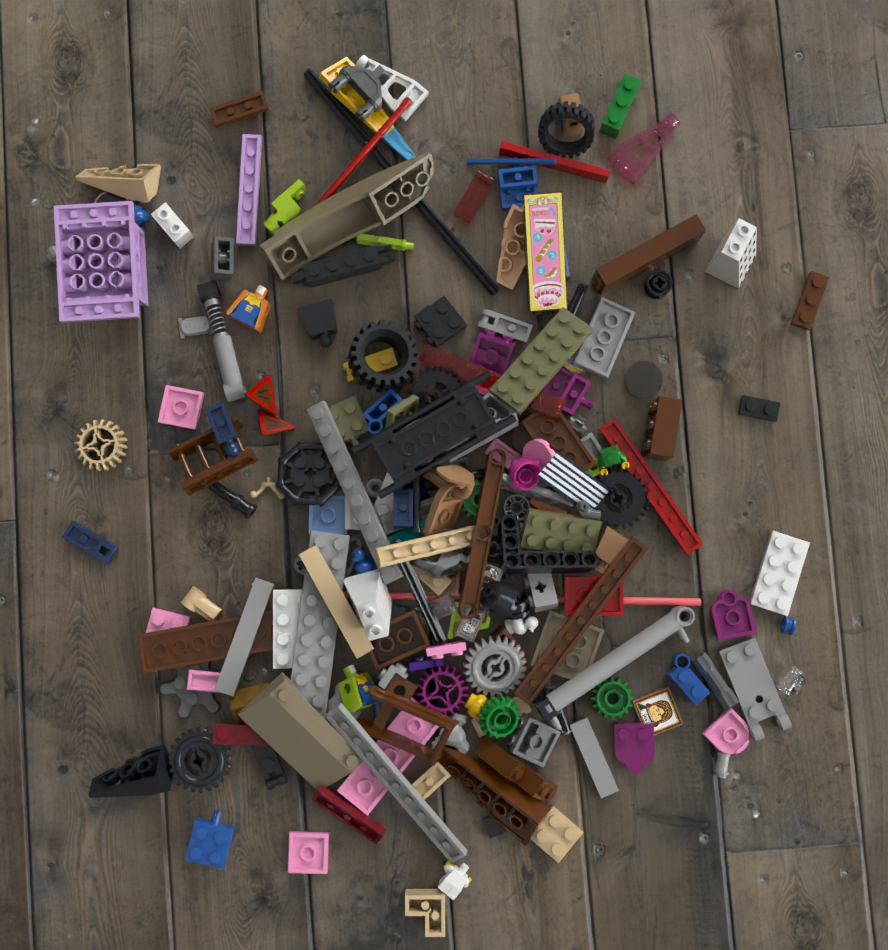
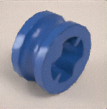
M784 616L781 622V633L785 634L788 632L789 635H793L796 628V619H789L787 616Z

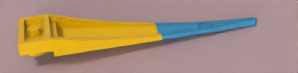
M345 57L320 72L319 78L328 86L339 75L342 67L355 65L348 57ZM346 84L337 94L333 92L335 87L331 91V94L354 114L366 103L349 84ZM381 107L378 112H373L364 123L376 133L387 121L388 116ZM392 125L382 139L405 160L416 157L394 125Z

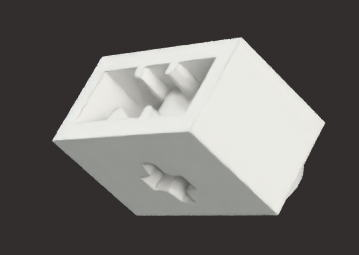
M166 202L151 214L180 249L194 238L190 230Z

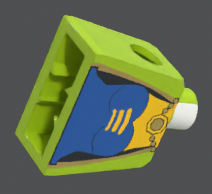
M354 665L343 669L347 679L339 683L338 687L344 707L350 713L379 702L368 694L369 687L375 685L368 672L357 674Z

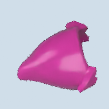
M518 458L512 461L509 467L511 482L508 487L521 490L534 488L540 480L537 475L542 471L540 459L533 461L527 458Z

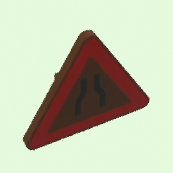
M268 374L245 393V397L272 415H277L272 380Z
M258 409L257 414L261 436H272L295 430L294 425L262 409Z

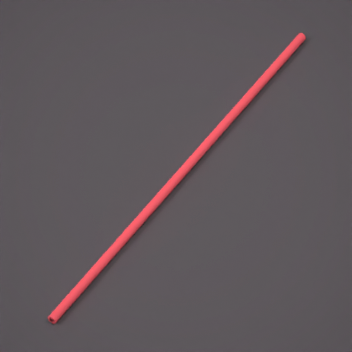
M342 591L346 599H350L347 591ZM389 592L391 600H415L411 592ZM459 593L458 598L427 596L429 601H459L461 593ZM557 595L558 603H564V596ZM624 597V604L701 606V598Z

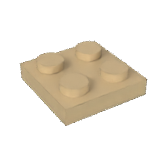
M552 805L531 840L559 863L584 832Z

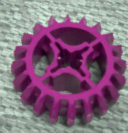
M447 664L445 665V670H441V666L437 667L438 671H435L434 667H430L431 674L426 670L424 671L426 679L419 677V681L423 682V685L418 684L417 688L422 689V691L416 692V696H423V698L419 699L418 703L425 702V707H430L439 713L443 712L446 716L447 711L454 715L453 708L461 711V707L458 704L465 705L466 701L461 698L468 697V694L463 693V690L469 689L467 685L462 686L466 682L465 678L459 680L462 672H458L455 675L456 668L453 667L450 672L448 671L449 665ZM438 675H447L453 678L455 682L445 684ZM433 678L436 688L427 695L426 686ZM438 682L440 683V686H443V688H448V690H446L447 700L444 696H441V694L439 695L437 693L439 691ZM458 687V696L453 703H451L449 693L452 690H454V688ZM440 698L446 706L434 705L430 700Z

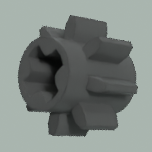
M580 415L577 418L572 416L568 423L577 436L581 438L588 428L584 424L586 419Z

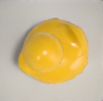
M471 693L468 696L464 707L468 709V714L472 718L479 719L477 714L480 713V706H483L485 700H487L485 695Z

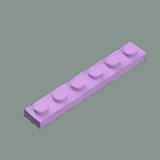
M242 134L237 246H256L262 151L261 135Z

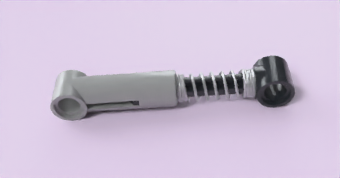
M216 280L197 285V290L201 302L205 304V308L208 310V319L211 320L212 334H214L212 342L222 375L227 401L231 402L246 398L245 393L247 391L240 374L232 339L227 331H225V322L222 320L224 317L221 316L222 312H220L219 300L221 299L218 284Z

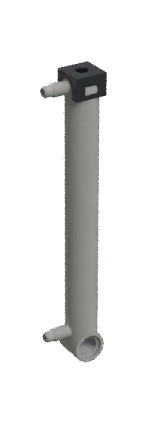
M685 606L673 607L661 619L545 696L543 694L532 703L542 719L546 722L550 721L557 731L560 730L562 727L556 717L558 715L557 712L675 632H677L685 644L688 643V635L683 627L689 626L694 622L695 614L693 610ZM684 611L685 617L683 620H680L679 615Z

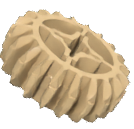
M103 419L100 423L97 420H93V426L90 423H86L87 430L81 428L80 430L83 434L76 435L80 441L74 443L76 446H79L75 453H81L77 457L78 460H83L82 464L84 466L89 465V469L92 470L96 467L97 471H101L102 468L108 471L109 465L115 468V461L122 462L119 458L120 455L126 456V453L122 452V450L128 448V446L123 445L127 441V438L122 437L125 434L124 431H119L120 427L118 425L113 426V422L109 421L106 423V420ZM102 431H109L114 439H105ZM93 436V441L89 443L90 438ZM101 442L105 443L104 445L101 446V449H100V448H97L98 446L101 445ZM114 447L113 452L109 456V450ZM89 451L97 452L101 460H94L90 456Z

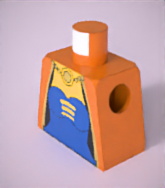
M261 285L257 286L254 293L244 290L227 310V316L261 334L271 306L268 301L264 300L268 290Z

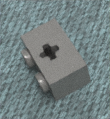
M526 574V577L523 578L525 589H529L528 603L529 607H533L534 613L557 609L558 599L552 574ZM537 587H540L541 590H543V592L540 593V591L537 590Z

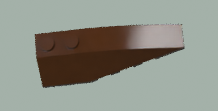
M445 746L441 752L443 755L439 759L443 767L455 779L459 778L461 780L463 788L467 793L471 791L478 799L477 803L481 808L483 806L486 807L491 813L490 817L494 822L526 846L544 821L550 808L532 797L516 783L507 780L489 765Z

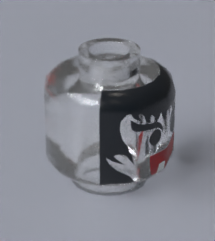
M792 666V668L783 667L775 679L776 688L788 696L791 694L797 695L805 684V678L802 676L803 672L795 666Z

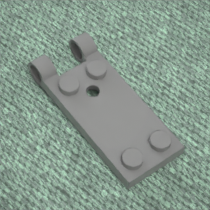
M755 637L718 650L753 740L756 742L765 738L758 721L773 715L781 731L792 728L791 721L784 710ZM757 696L762 697L761 703L756 702L755 699Z

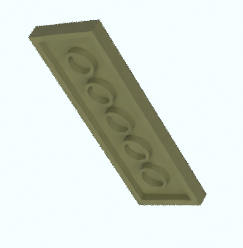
M562 307L491 387L490 393L521 415L593 332V328Z

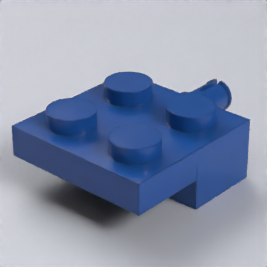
M512 164V168L498 170L502 211L510 210L513 204L522 208L521 194L538 193L536 165L519 167V164Z
M214 809L212 821L203 818H197L194 821L185 858L186 861L219 869L225 868L236 826L219 822L222 810Z

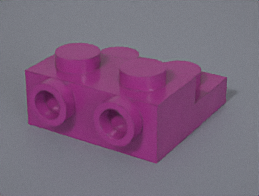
M485 329L484 332H479L467 369L481 374L488 371L492 378L499 380L509 367L517 343L513 342V338L509 336L497 337L495 332Z

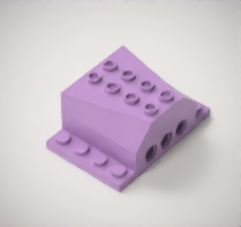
M132 201L54 206L59 321L67 323L140 318L139 305H149L145 232L135 223L134 203Z

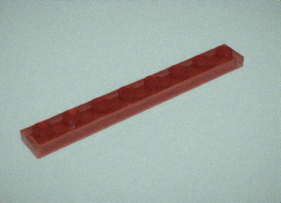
M426 344L419 362L430 367L436 365L438 370L441 365L444 366V371L450 367L451 374L457 372L456 377H462L467 382L488 371L491 378L477 385L488 391L502 376ZM541 391L528 407L559 419L566 401Z

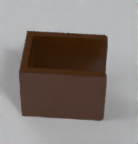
M395 673L386 690L394 693V688L402 685L406 689V693L402 697L410 700L418 687V682L413 684Z

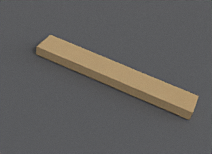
M473 526L374 548L378 568L469 547ZM480 527L477 534L480 538L484 539L487 531L485 528Z
M317 545L300 553L301 560L355 657L359 658L373 650L371 642L368 640Z

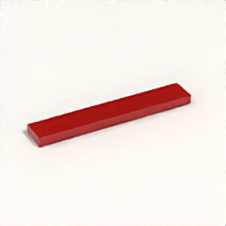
M501 141L499 155L510 158L514 157V159L516 157L519 159L556 158V164L536 165L602 183H607L610 175V170Z

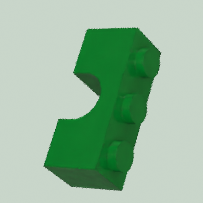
M624 73L599 132L614 139L617 138L628 110L637 94L641 80Z

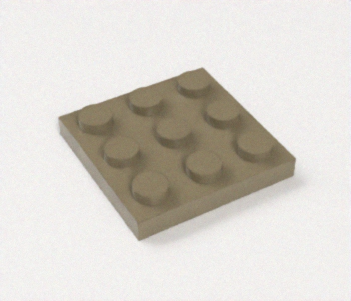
M551 610L548 611L530 666L536 663L570 617ZM590 625L554 674L570 680L591 666L604 630Z

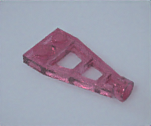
M670 113L659 123L621 143L608 155L607 159L634 184L647 172L672 131L680 125L678 118ZM653 132H656L661 137V140L653 147L646 138ZM642 144L648 150V154L643 161H639L630 152L631 148Z

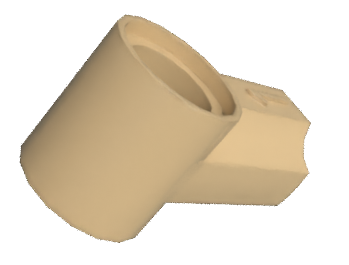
M192 586L181 601L186 608L193 612L196 611L208 621H215L223 610L206 598L207 596L194 586Z

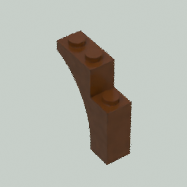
M483 736L473 751L477 756L507 780L516 783L532 797L546 803L554 798L558 788L556 784L521 762L494 740Z

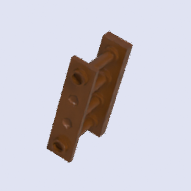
M236 416L231 418L238 435V438L233 440L240 447V452L237 456L229 458L225 454L224 447L219 445L213 428L182 444H177L167 451L174 461L179 459L186 479L180 483L183 490L189 496L259 461L250 447L245 448L237 431L243 425ZM212 442L221 459L220 463L214 466L210 465L203 449L204 446ZM194 451L197 452L204 469L196 475L193 474L186 455Z

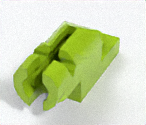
M300 179L271 203L276 213L273 212L263 224L272 236H274L273 232L279 229L280 226H284L302 214L295 200H300L307 190Z

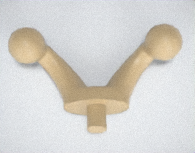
M267 477V482H262L258 491L250 492V497L256 498L269 486L279 499H284L285 497L283 492L277 490L275 482H270V477Z

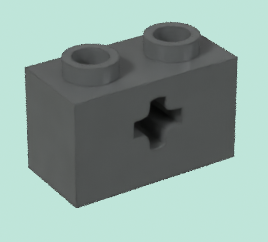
M214 236L211 243V280L230 282L234 266V238Z

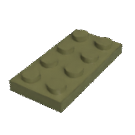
M527 508L520 536V547L543 551H595L602 521Z

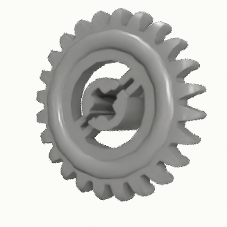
M489 635L488 642L481 638L482 645L474 642L476 650L469 648V652L472 655L466 654L465 658L469 662H463V666L468 668L464 669L463 673L469 675L465 679L467 682H471L470 687H476L475 691L477 693L482 691V694L485 696L489 692L491 697L495 693L498 696L502 695L503 691L505 694H509V688L515 690L514 684L519 685L521 683L519 678L525 677L521 672L527 670L526 666H524L527 660L522 658L524 652L520 651V645L514 647V640L508 643L506 636L501 641L499 635L496 636L495 641H493L491 635ZM507 659L509 662L507 673L502 678L492 679V677H498L503 674V663ZM485 660L487 672L483 675L481 665Z

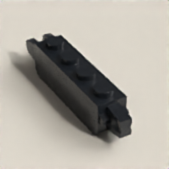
M374 245L302 264L303 267L299 269L300 272L291 274V279L294 285L303 283L304 286L317 287L380 270L382 265L393 263L396 259L395 256L379 257V254L390 252L393 249L392 245L380 247Z

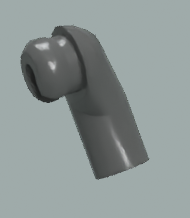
M584 500L578 502L577 510L581 517L600 519V510L591 509L588 502Z

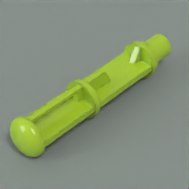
M360 234L356 237L357 244L376 245L377 247L392 245L393 249L402 251L414 249V243L407 242L404 239Z

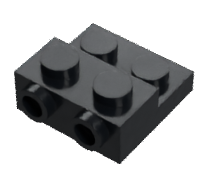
M445 295L431 306L428 305L414 316L415 322H413L419 331L423 330L425 332L427 342L431 346L435 345L437 349L467 327L465 321Z

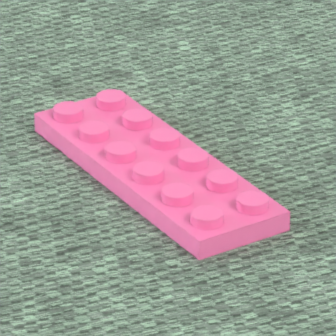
M411 697V701L418 703V701ZM401 710L386 729L425 745L439 726ZM378 739L375 742L401 773L415 757L411 753ZM363 761L348 775L337 791L368 816L388 789Z

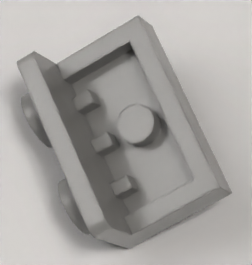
M397 662V664L392 663L389 669L385 667L378 677L381 680L378 685L385 689L395 673L406 679L409 674L406 671L407 667L400 662Z

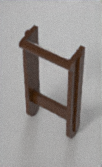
M370 686L368 689L369 696L381 701V707L373 723L362 718H358L356 721L369 736L427 760L432 766L436 765L443 755L441 752L451 732L459 721L379 686ZM393 707L444 728L435 748L432 749L384 728Z

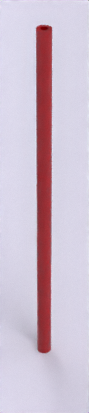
M409 97L404 99L315 205L335 194L413 102Z

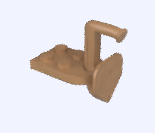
M430 459V460H428L427 462L423 463V464L421 465V467L424 466V465H426L427 463L431 462L432 459ZM458 465L441 466L422 475L440 488L434 497L422 533L426 536L454 530L464 499L470 497L475 485L474 475L467 469Z

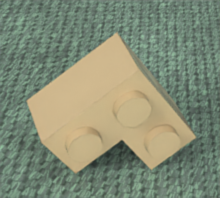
M406 889L405 916H425V937H445V893L440 889Z

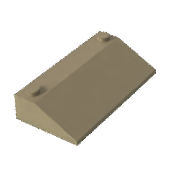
M283 672L238 713L240 718L317 791L321 785L326 788L350 774L363 762L341 734L298 693L296 685Z

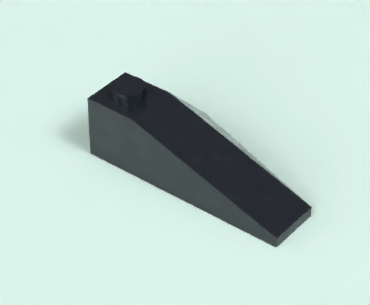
M160 745L146 749L136 759L132 760L130 758L125 761V765L117 769L111 768L93 778L88 796L90 798L143 796L170 791L173 772H169V769L172 767L167 764V761L170 759L166 746Z

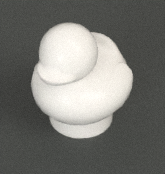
M533 616L526 618V620L524 618L518 620L506 619L505 626L510 634L523 635L527 632V629L534 632V629L538 626V620Z

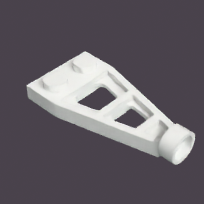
M365 55L361 56L356 63L357 67L373 71L381 65L385 70L383 73L390 77L383 86L381 85L383 101L392 112L399 107L406 97L413 101L399 117L406 122L427 98L429 91L415 80L371 60ZM393 83H399L406 87V91L397 100L388 92V88Z

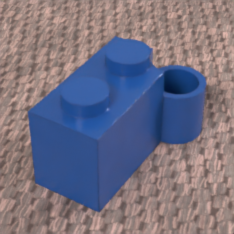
M391 388L363 413L369 423L368 430L372 436L385 429L387 410L403 400Z
M677 653L672 658L674 666L665 674L689 702L696 706L710 694V691L688 668L691 663L690 658L685 654ZM683 656L685 664L679 667L677 659Z

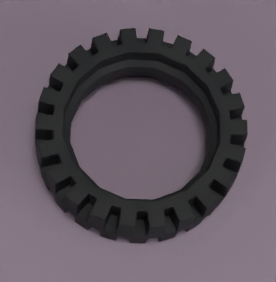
M564 101L561 106V103L558 102L555 107L551 105L549 110L546 109L541 116L538 129L539 142L544 150L548 148L547 152L549 154L552 152L556 156L562 154L561 157L566 158V155L569 158H573L575 154L578 157L581 155V152L584 154L587 148L591 147V143H593L595 121L587 108L583 110V105L579 104L576 107V102L568 105V101ZM570 118L584 126L585 134L576 141L563 142L551 136L548 127L555 120Z

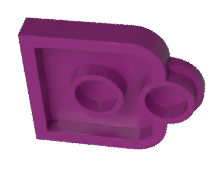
M732 590L721 591L718 595V601L714 602L710 608L717 641L757 634L749 601L744 597H737L736 593Z
M614 722L616 758L620 762L626 763V767L630 772H642L645 764L650 763L655 757L654 722Z

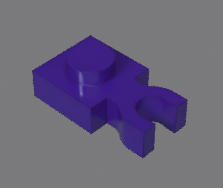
M424 656L412 658L413 661L409 662L410 671L443 666L442 658L424 659Z

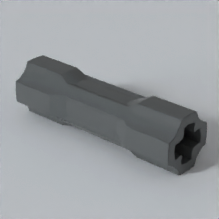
M701 652L690 660L707 682L723 709L728 710L739 702L733 691L727 686L714 667L706 652Z

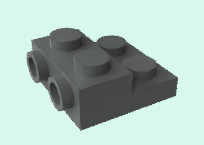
M523 713L522 717L519 716L518 727L513 734L507 737L506 748L513 754L544 768L561 732Z

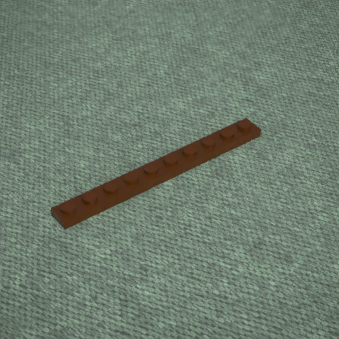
M633 536L628 539L515 689L514 694L528 705L533 702L648 548Z

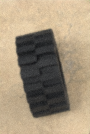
M379 320L378 324L372 321L369 322L368 327L364 325L359 333H356L349 348L348 359L350 361L348 366L349 369L353 368L352 376L354 378L359 377L358 383L361 386L363 383L368 384L366 389L371 390L375 387L376 392H382L383 389H386L387 392L390 388L393 389L394 387L398 389L414 371L418 358H416L418 348L414 349L416 345L415 339H409L411 333L409 330L404 333L402 331L404 326L401 324L397 328L394 326L395 322L391 320L388 325L385 324V320ZM376 342L389 344L396 350L399 356V367L390 373H378L372 370L366 363L365 349Z

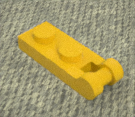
M393 348L365 356L368 366L378 373L399 367ZM349 361L343 363V369L346 370L348 375L346 377L348 383L359 380L358 376L355 378L352 376L353 368L349 369Z

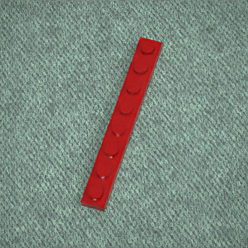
M614 418L598 430L609 446L618 444L619 450L626 455L630 475L637 472L636 479L643 477L640 484H647V487L643 490L650 492L645 497L651 500L649 503L684 553L689 555L703 545L702 541L617 420Z

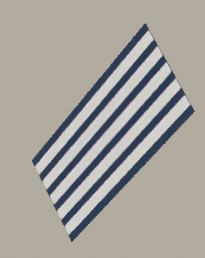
M557 452L537 475L538 478L576 505L579 501L584 500L588 502L591 509H594L610 491V489L560 452Z

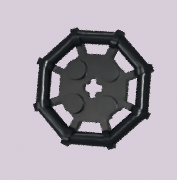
M299 441L282 458L277 460L278 475L277 483L275 484L276 488L280 489L292 501L294 506L320 505L322 507L336 492L342 490L336 474L335 481L330 480V470H333L331 464L328 465L322 458L324 453L326 454L322 443H301ZM304 450L319 452L317 455H305ZM300 452L301 457L297 458L293 464L289 461ZM286 467L291 469V477L285 480ZM312 470L316 474L312 475V478L309 479L305 474ZM293 484L299 490L297 495L288 487L289 485ZM324 486H332L323 495L320 496L319 492L322 491L321 489ZM303 494H316L317 498L302 496Z

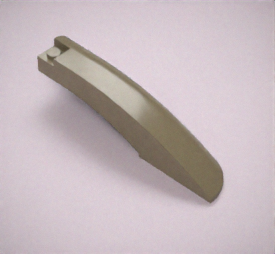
M424 153L376 173L329 197L274 231L273 237L259 245L270 267L283 281L302 268V264L311 262L334 247L380 225H386L417 204L427 193L431 176L434 173L431 153Z

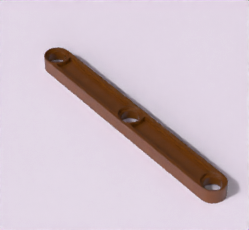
M500 448L491 450L486 458L458 605V614L463 619L474 618L478 611L506 462V454ZM494 452H497L501 455V461L499 463H496L492 460V454ZM480 527L485 528L487 531L484 539L480 538L477 534ZM467 604L472 607V614L469 616L463 614V607Z

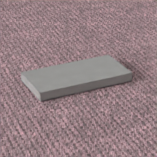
M601 296L589 323V326L593 328V332L578 348L572 365L607 380L635 312Z

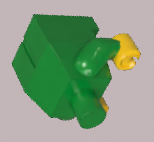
M618 444L599 449L601 457L598 461V467L601 476L607 475L608 470L606 468L613 466V464L622 463L623 469L625 467L629 468L627 457L619 450Z

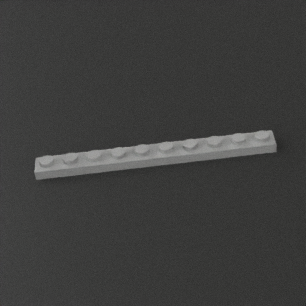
M320 401L307 409L308 414L378 568L374 548L387 546L390 543L326 401ZM399 563L378 568L385 585L404 577Z
M340 703L329 710L325 717L452 864L465 857L468 850L344 705Z

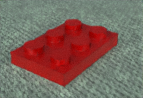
M564 576L565 616L573 614L601 576ZM623 582L597 616H624Z

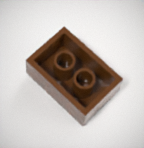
M659 396L653 400L652 404H649L648 415H650V420L645 426L647 439L642 444L644 458L668 461L674 457L683 400Z
M414 609L390 620L389 635L371 640L370 642L374 649L369 654L376 670H379L431 646L416 610Z

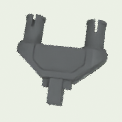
M381 65L373 71L363 67L344 66L340 69L339 75L328 86L331 90L335 87L333 92L337 94L340 89L349 84L366 102L355 112L357 118L361 116L359 120L364 122L373 112H378L382 107L381 81L378 78L385 70Z
M461 548L441 553L439 560H436V562L425 557L419 558L415 563V567L431 573L432 577L440 579L454 574L456 570L465 571L468 557L464 554L465 549Z

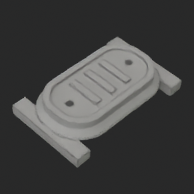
M207 316L186 318L184 320L178 318L180 338L185 339V335L206 334L209 331L213 335L212 325L210 324L211 320Z

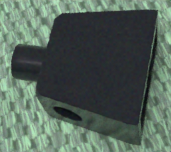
M328 299L298 308V313L311 339L319 338L322 347L332 345L330 335L337 333L333 300Z

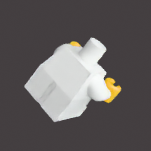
M448 860L443 866L446 874L439 880L438 888L454 900L463 887L469 886L472 879L471 877L468 878L466 874L469 867L465 863L457 867Z

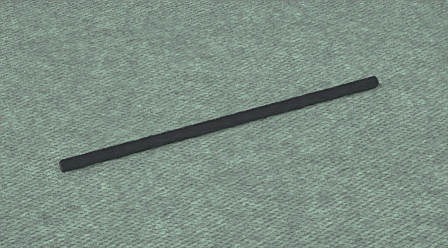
M310 68L304 72L305 79L365 147L371 139L339 100L331 94V91ZM375 145L370 154L384 170L394 166L381 149ZM422 198L414 206L492 296L496 295L500 291L497 284Z

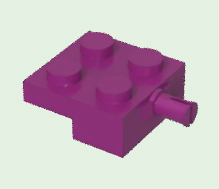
M561 368L555 374L538 398L547 404L554 401L559 410L570 417L573 416L575 410L580 405L591 410L595 404L585 399L586 391L591 382L564 368Z

